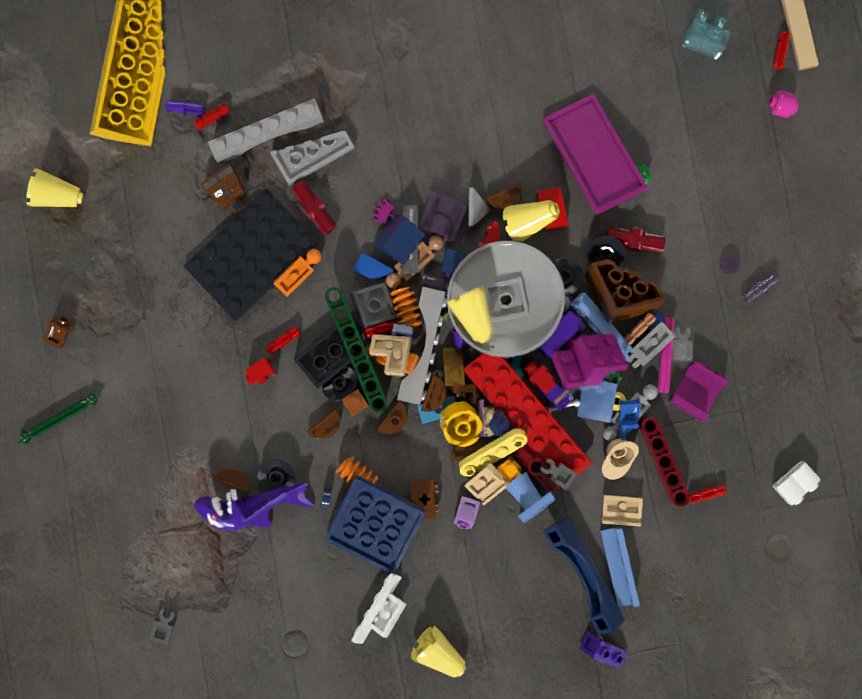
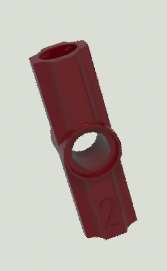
M305 180L299 181L291 189L293 194L303 205L302 208L309 218L316 223L323 235L326 236L333 232L338 226L326 211L327 209L318 196H315Z
M609 226L606 235L620 240L626 249L633 251L646 250L663 253L666 242L665 236L645 233L644 230L631 228L627 230Z
M527 444L512 452L548 493H552L559 487V485L549 479L552 475L551 473L545 474L541 470L537 472L531 470V464L535 461L540 462L541 467L544 469H548V467Z

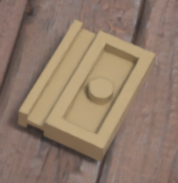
M489 463L464 486L477 499L480 498L483 501L482 504L485 505L503 491L510 482H506L503 479L504 476Z
M603 495L601 523L641 526L643 498Z

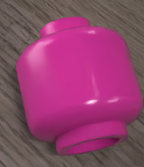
M780 90L775 95L770 96L768 106H770L771 114L788 118L796 113L799 101L796 95Z

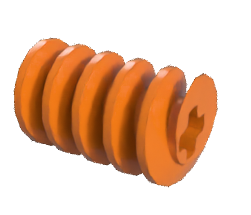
M411 287L392 291L391 296H397L392 300L393 303L399 304L394 309L395 311H401L396 315L397 318L402 319L398 324H407L409 327L422 324V321L416 320L421 314L414 312L419 308V306H413L417 299L411 298L415 291H409Z
M354 456L347 458L335 472L337 474L342 471L341 478L348 476L347 483L353 481L356 475L374 484L377 483L378 479L377 475L371 478V470L365 473V465L359 468L360 461L353 463Z

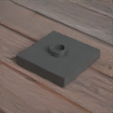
M386 282L349 293L362 329L397 318Z

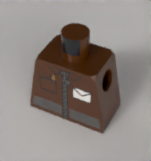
M231 164L200 184L223 209L230 206L236 214L245 208L240 199L245 197L246 194Z

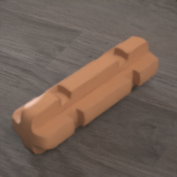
M647 313L643 317L644 319L640 320L630 330L631 332L624 336L628 344H632L636 337L638 338L649 327L648 325H651L656 320L652 313Z

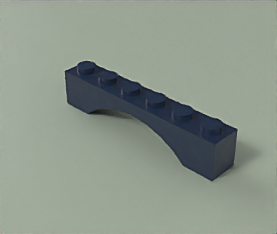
M570 517L554 522L543 531L552 549L559 552L570 562L579 575L588 599L590 620L597 633L602 635L613 632L625 621L621 611Z

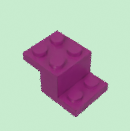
M614 333L580 336L571 350L555 351L551 356L565 388L600 385L609 371L626 370L629 366Z

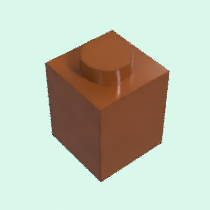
M359 389L342 399V402L352 416L370 406Z

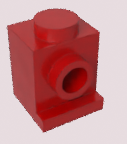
M263 358L245 370L247 373L245 378L251 386L257 383L263 384L270 379L269 375H277L267 358Z

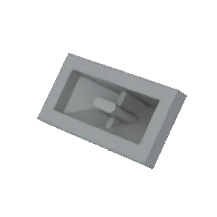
M469 188L468 229H472L491 209L474 188Z

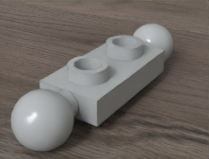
M646 385L642 390V395L636 392L629 399L639 400L641 403L639 418L651 406L647 400H652L658 395V390L654 385ZM619 411L611 418V422L614 425L606 427L603 431V437L607 441L611 442L618 438Z

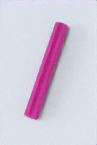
M664 318V324L674 333V318ZM673 340L661 350L658 392L660 393L669 392Z

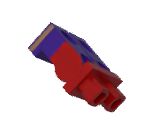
M533 361L525 368L532 386L536 390L539 388L544 397L559 412L574 400L572 392L565 387L561 389L554 382L552 375L544 365L539 367Z

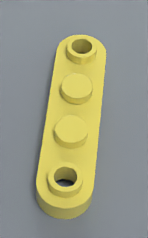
M513 429L462 459L459 463L460 473L463 476H473L489 463L493 464L521 448L527 442L525 431Z

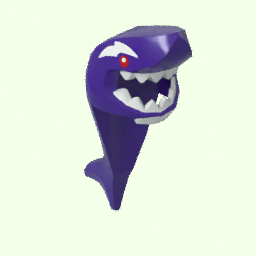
M304 481L293 486L267 491L247 499H243L236 492V489H230L226 494L227 500L222 501L219 497L203 496L196 500L194 507L212 526L223 531H235L249 525L257 527L272 526L268 517V510L279 503H293L303 507H313L315 503L305 496L308 484Z

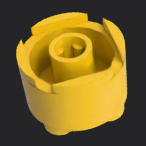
M465 401L452 403L440 413V426L449 443L459 445V447H466L477 441L482 431V422L476 410Z

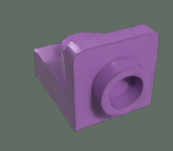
M462 496L453 523L462 529H472L480 502Z

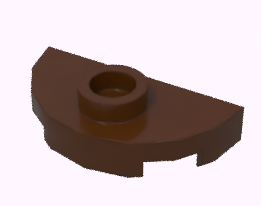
M518 182L487 197V202L494 208L502 210L510 205H516L521 197V183Z
M435 374L432 377L421 411L430 412L437 410L446 400L447 389L445 383Z
M401 401L396 404L376 431L382 434H393L403 428L407 420V412Z
M338 409L333 410L306 432L311 437L317 439H326L333 436L341 423Z
M478 441L466 447L456 445L451 453V461L462 460L483 448L484 445Z
M238 468L223 469L213 479V481L248 494L250 493L251 484L249 477Z

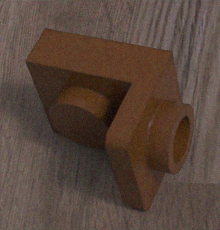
M63 316L56 317L49 322L43 341L59 349L63 348L69 331L75 327V323Z
M475 384L448 386V394L455 393V397H467L468 404H477L479 392Z

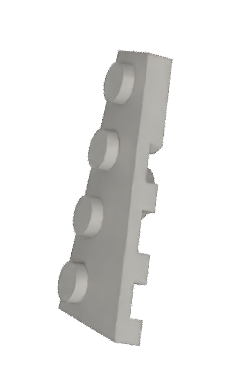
M344 130L323 136L317 140L285 147L286 149L270 152L287 183L291 186L355 149Z

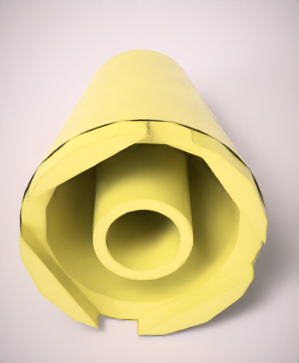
M35 168L33 172H36L35 177H30L27 190V198H30V202H27L28 206L77 207L78 204H82L84 193H81L80 188L41 169Z
M551 200L505 207L503 220L507 219L508 226H505L506 231L513 241L523 242L556 220L559 214V207Z
M483 286L447 302L450 309L475 342L480 341L481 344L491 339L490 335L493 334Z
M436 626L427 628L416 641L419 645L417 649L413 647L411 658L418 663L451 677L461 676L466 669L464 659Z

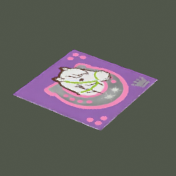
M483 399L477 400L476 412L482 422V431L479 436L486 437Z

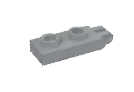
M661 322L630 351L632 355L628 362L631 363L634 359H637L632 364L634 368H637L640 364L642 366L646 365L676 335L664 322Z

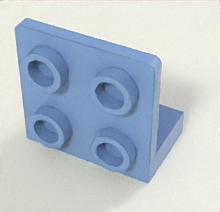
M602 381L600 385L578 387L582 392L577 416L610 423L617 384Z

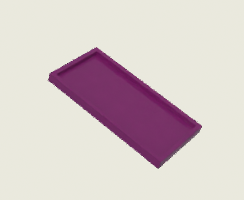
M594 94L543 118L544 125L595 215L648 190L646 182Z

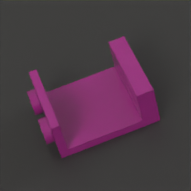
M701 361L691 363L668 402L700 422H705L709 416L706 413L722 387L727 386L729 382L725 380L723 374L717 371L715 373L708 369L709 366Z

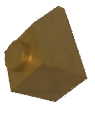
M443 348L445 386L465 385L462 350Z

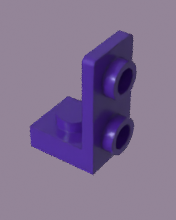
M589 631L580 647V650L591 658L618 669L621 668L628 653L625 649L605 642Z

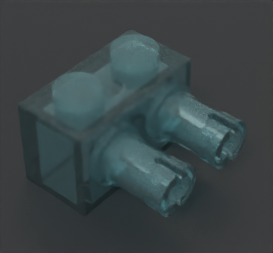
M700 10L686 32L683 47L718 59L727 47L730 31L724 29L727 20L723 18L721 23L722 17H716L714 25L707 23L709 13L705 12L703 16L704 10Z

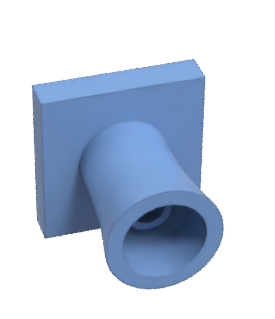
M527 472L514 479L505 488L524 508L525 511L518 515L524 524L555 502V498L550 492L543 498L541 497Z

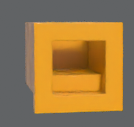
M509 456L496 467L504 476V479L510 483L520 476L523 471L512 456Z

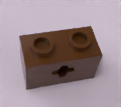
M434 478L411 479V502L427 510L423 519H435V514H439L438 502H434V495H438V483H434ZM423 494L430 497V500H427V504H423V500H419Z

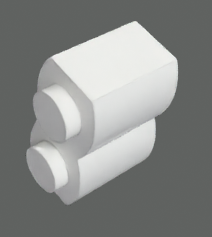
M800 461L772 487L787 504L797 505L803 501V496L806 492H812L819 486L818 483L821 479L806 462Z

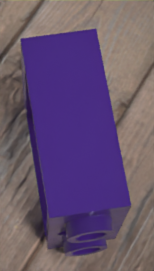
M569 311L561 318L551 337L536 349L546 359L551 357L553 352L557 351L584 325L581 322L583 318L577 312Z

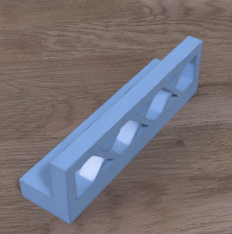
M582 292L569 307L583 318L582 322L593 335L614 333L628 362L631 359L628 353L633 348L611 323H607L603 313L588 295Z
M617 526L600 530L617 606L622 607L631 604L634 607L640 606L622 528Z

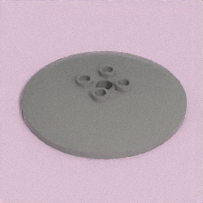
M499 241L486 244L466 256L452 275L448 287L447 302L482 286L485 289L493 334L490 335L491 339L480 344V341H474L448 306L450 319L458 334L470 346L480 352L498 357H513L526 354L545 343L560 323L565 304V293L561 276L551 260L530 245L515 241ZM503 296H510L512 302L509 305H503L501 298Z

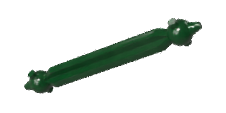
M89 393L86 399L79 400L32 427L28 432L22 431L16 443H25L27 445L31 438L40 436L82 412L89 405L95 406L101 394Z

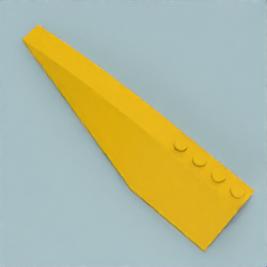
M116 0L90 129L91 135L109 140L151 146L165 76L161 0Z

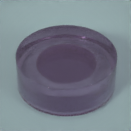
M733 254L726 255L720 260V269L726 274L735 273L740 268V260Z

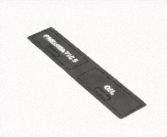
M418 205L403 206V216L418 227ZM418 247L415 248L404 262L403 274L418 273Z

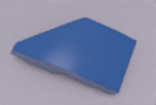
M363 253L353 268L359 274L374 280H379L380 277L395 273L393 269Z
M639 400L619 402V437L621 440H625L627 438L626 435L633 428L637 429L639 427L637 423L641 406Z

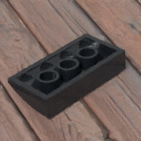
M352 311V318L366 348L368 344H371L372 338L367 339L364 337L358 316ZM334 325L293 358L317 389L351 363L337 325ZM348 326L344 328L343 334L346 337H351L354 334V329ZM353 345L350 350L351 353L359 354L361 346Z

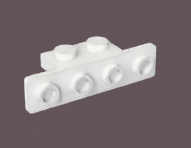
M391 573L386 577L383 588L376 594L374 603L364 614V620L354 631V637L352 638L354 643L363 644L371 629L384 638L388 637L407 605L392 594L402 578L400 575Z

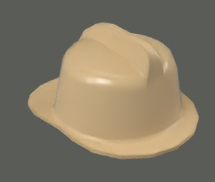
M620 437L611 441L607 446V457L602 465L603 475L613 480L625 475L639 453L637 444L626 439L621 440Z

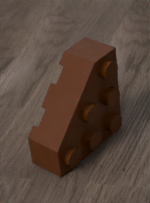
M609 259L591 263L585 273L587 282L607 323L617 322L658 310L666 300L659 284L651 279L647 281L639 277L640 274L628 268L622 269Z

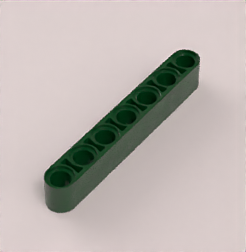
M330 287L325 293V298L370 408L374 412H382L387 407V401L343 293L337 287ZM336 290L339 292L340 296L337 301H331L328 298L330 291ZM342 308L347 311L344 319L336 317L338 309ZM352 327L354 334L351 337H346L343 334L344 328ZM356 344L361 346V352L357 355L352 354L350 351L351 347ZM365 362L369 365L366 372L358 370L360 363ZM369 380L376 382V386L372 390H368L365 387L366 382ZM381 398L383 400L382 406L374 407V399Z

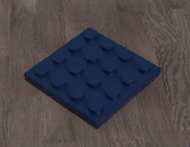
M356 475L325 541L394 574L427 510Z

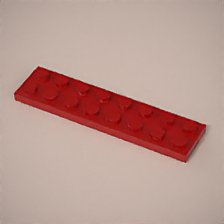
M482 353L464 367L463 371L497 410L503 411L511 422V427L525 431L527 437L526 444L548 468L550 463L545 460L546 458L551 459L556 467L559 463H562L577 473V475L592 465L590 458L504 357Z

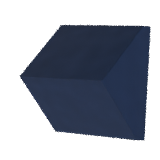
M395 214L394 218L391 219L375 240L373 246L403 265L425 237V234L408 218Z

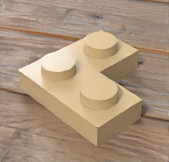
M372 335L369 353L372 356H387L384 369L386 375L405 376L411 338Z

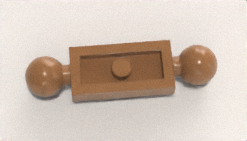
M439 235L432 236L427 246L423 241L417 246L418 271L435 257L432 252L433 250H440L443 247L444 241ZM398 263L394 266L398 272L390 273L386 277V284L390 288H396L400 285L401 278L408 281L416 273L403 274V265Z

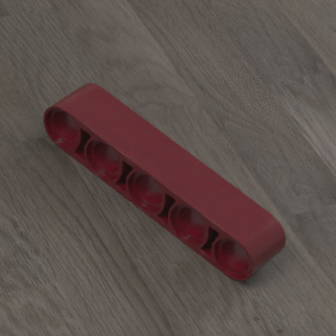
M645 417L639 422V430L668 499L673 505L684 507L689 503L690 496L659 422L655 418ZM647 421L653 423V428L650 431L645 429ZM656 438L661 443L658 449H654L652 446V442ZM665 456L668 459V464L662 467L660 459ZM673 474L676 480L672 485H669L667 479ZM681 492L683 494V499L681 502L677 503L675 501V496L677 493Z

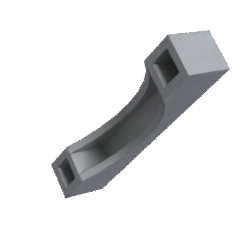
M311 99L211 140L208 143L215 160L222 164L237 158L252 147L289 132L307 129L324 121L315 99Z
M426 287L422 288L418 306L426 325L425 348L412 374H409L401 381L397 400L419 405L421 401L424 402L427 390H424L425 382L429 383L431 376L428 368L429 364H433L435 353H432L433 345H438L440 336L436 332L438 326L442 327L444 316L440 314L442 308H446L447 297H445L444 291Z

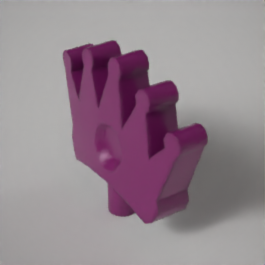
M383 199L385 204L379 202L378 205L381 208H374L379 214L373 213V216L378 218L376 220L373 219V222L388 224L389 217L394 218V215L391 214L394 211V207L386 199Z

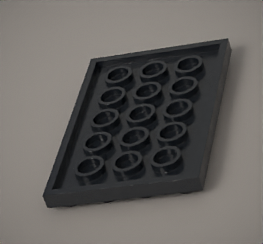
M266 188L184 265V268L237 322L275 286L273 282L299 256L304 259L307 252L317 247L319 243Z

